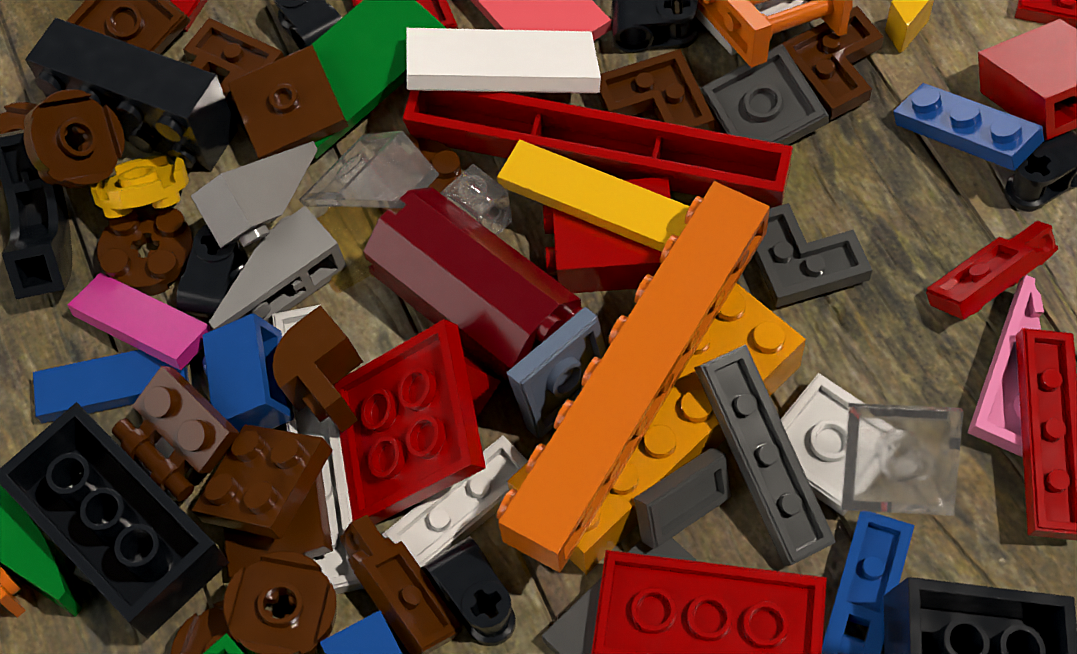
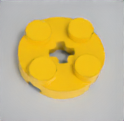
M158 155L134 159L116 165L114 168L115 176L90 186L95 205L103 209L105 217L118 218L131 213L135 207L152 204L153 208H166L178 203L181 200L179 191L187 186L189 177L182 158L176 157L175 164H169L167 156Z

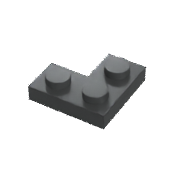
M789 203L770 208L767 233L755 251L754 257L776 308L870 280L872 268L854 229L807 243Z

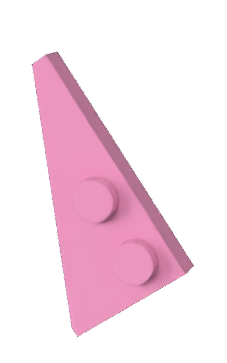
M1025 275L1017 285L967 432L1023 457L1016 334L1022 328L1041 330L1039 317L1044 313L1041 294L1035 286V278Z

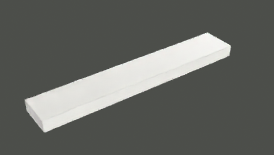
M320 305L272 314L273 326L281 330L283 337L293 325ZM292 404L294 420L286 423L287 432L322 437L333 449L322 468L333 552L311 559L321 567L322 572L328 577L330 584L332 582L336 594L364 589L353 573L354 570H352L348 562L350 557L339 539L349 526L348 524L353 521L339 429L329 417L320 423L308 406L298 412Z

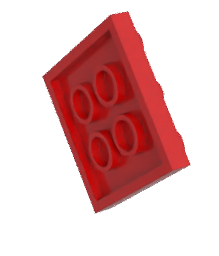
M443 319L346 375L333 385L358 419L344 432L341 433L339 430L353 521L368 515L375 525L486 469L458 324Z

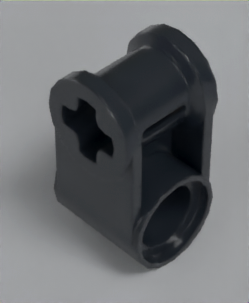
M273 0L279 8V23L295 41L299 50L312 45L342 19L336 9L325 0Z
M612 0L611 14L614 46L626 53H636L655 49H682L692 45L698 38L699 32L697 21L694 19L698 10V1ZM675 1H679V13H675ZM679 24L681 25V36L676 35V25Z
M1074 130L1049 140L1044 139V142L1014 171L1015 174L1007 180L1004 189L1005 198L1012 206L1024 211H1035L1069 189L1077 187V133Z
M207 224L197 231L185 273L182 275L178 285L176 301L179 311L190 316L212 318L248 261L246 250L238 241L220 248Z
M467 536L423 566L437 592L445 603L452 607L470 635L478 643L486 646H497L506 642L512 636L516 627V616L512 609L510 595L494 573L484 553L470 536ZM488 608L492 613L498 612V615L490 619L485 613L480 614V612Z

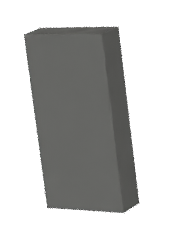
M711 447L634 498L641 541L644 544L656 549L732 497L726 453Z

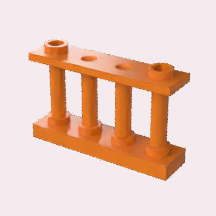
M697 0L698 9L751 68L767 62L772 35L821 18L838 36L847 34L850 12L853 6L852 0H807V3L766 16L760 13L755 5L770 0Z

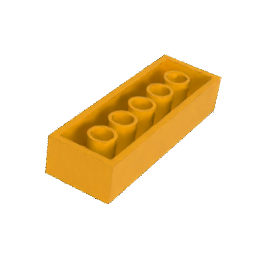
M738 283L735 284L569 559L586 575L605 557L606 550L611 551L638 525L634 502L636 496L711 447L717 448L726 440L694 367L738 347L747 345L769 396L800 368L806 339ZM527 463L507 481L509 490L512 488L517 491L519 490L528 475L525 471Z

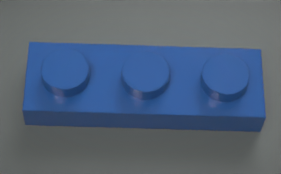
M922 83L893 111L897 126L1013 171L1044 142L1043 126L925 83Z

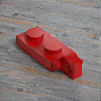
M1036 221L1010 240L1002 237L996 238L927 288L926 295L930 306L963 320L977 313L986 303L1007 288L1016 285L1022 277L1045 263L1058 250L1052 226Z

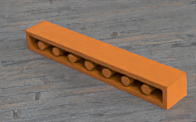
M716 181L713 182L704 198L700 196L695 197L685 217V224L687 225L679 237L673 234L666 242L660 256V263L662 264L654 276L647 274L641 281L634 298L636 305L628 317L621 315L615 322L608 338L610 346L602 359L594 357L587 366L581 381V385L584 387L576 400L568 399L559 410L554 422V429L556 431L547 445L540 443L531 454L525 470L528 475L519 490L517 491L512 488L503 498L496 515L499 519L498 524L502 542L561 573L765 237L770 206Z

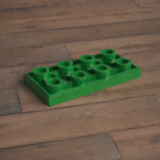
M362 0L312 44L349 126L314 142L318 149L314 156L315 159L319 158L407 80L406 28L447 29L416 0Z

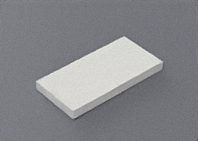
M406 28L407 89L600 93L601 76L592 31Z

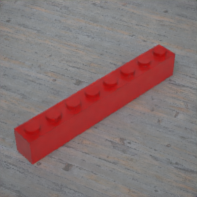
M410 90L402 118L410 135L416 138L435 140L450 148L508 159L520 139L622 180L668 177L670 191L701 197L706 195L713 182L716 181L770 206V208L783 204L793 146L507 92Z

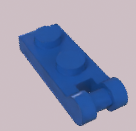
M864 509L860 510L823 638L822 654H881L884 643L883 596L900 582L915 525ZM847 621L868 627L865 641L844 634Z

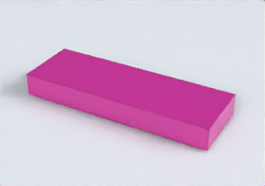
M101 272L68 304L74 317L179 370H182L204 347L202 335L211 331L208 324Z

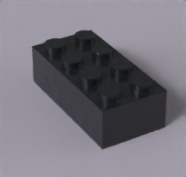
M55 17L25 59L36 78V85L44 92L46 97L55 92L69 89L81 90L91 94L92 96L89 98L97 101L102 107L107 105L116 114L121 123L125 141L130 142L137 149L145 153L155 151L166 155L174 162L176 157L182 158L186 168L195 166L211 172L238 130L216 74Z
M77 402L0 468V485L118 612L146 639L151 637L229 563L217 545Z

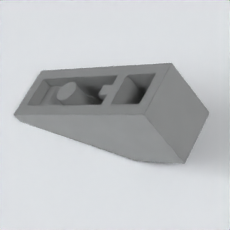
M313 141L221 173L191 195L220 248L239 240L243 247H246L270 233L266 225L284 213L318 150Z
M306 206L294 214L282 218L275 227L269 230L270 233L260 240L210 319L209 324L213 330L252 313L271 323L273 321L272 314L288 311L348 269L337 241Z

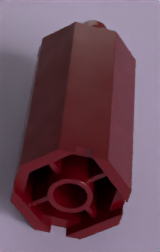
M433 187L408 190L399 199L406 205L397 214L388 209L379 217L363 251L365 259L372 264L368 266L369 272L433 324L443 319L458 324L462 347L510 384L506 372L582 310L581 299Z

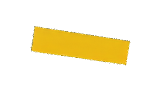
M520 139L497 176L498 186L661 252L668 239L673 234L679 237L687 225L685 224V217L690 206Z

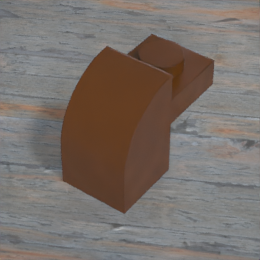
M320 305L293 325L281 338L273 357V374L278 386L298 412L308 406L320 423L329 417L341 433L358 421L346 401L333 385L363 363V360L349 338Z

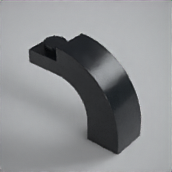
M24 129L0 134V179L5 192L10 217V239L1 254L15 298L17 300L65 290L72 272V244L63 187L59 184L50 185L40 178L38 170L30 161L25 149Z

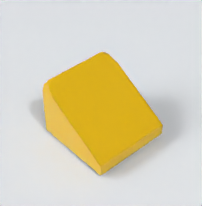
M934 0L891 1L885 31L899 53L909 46L929 21Z

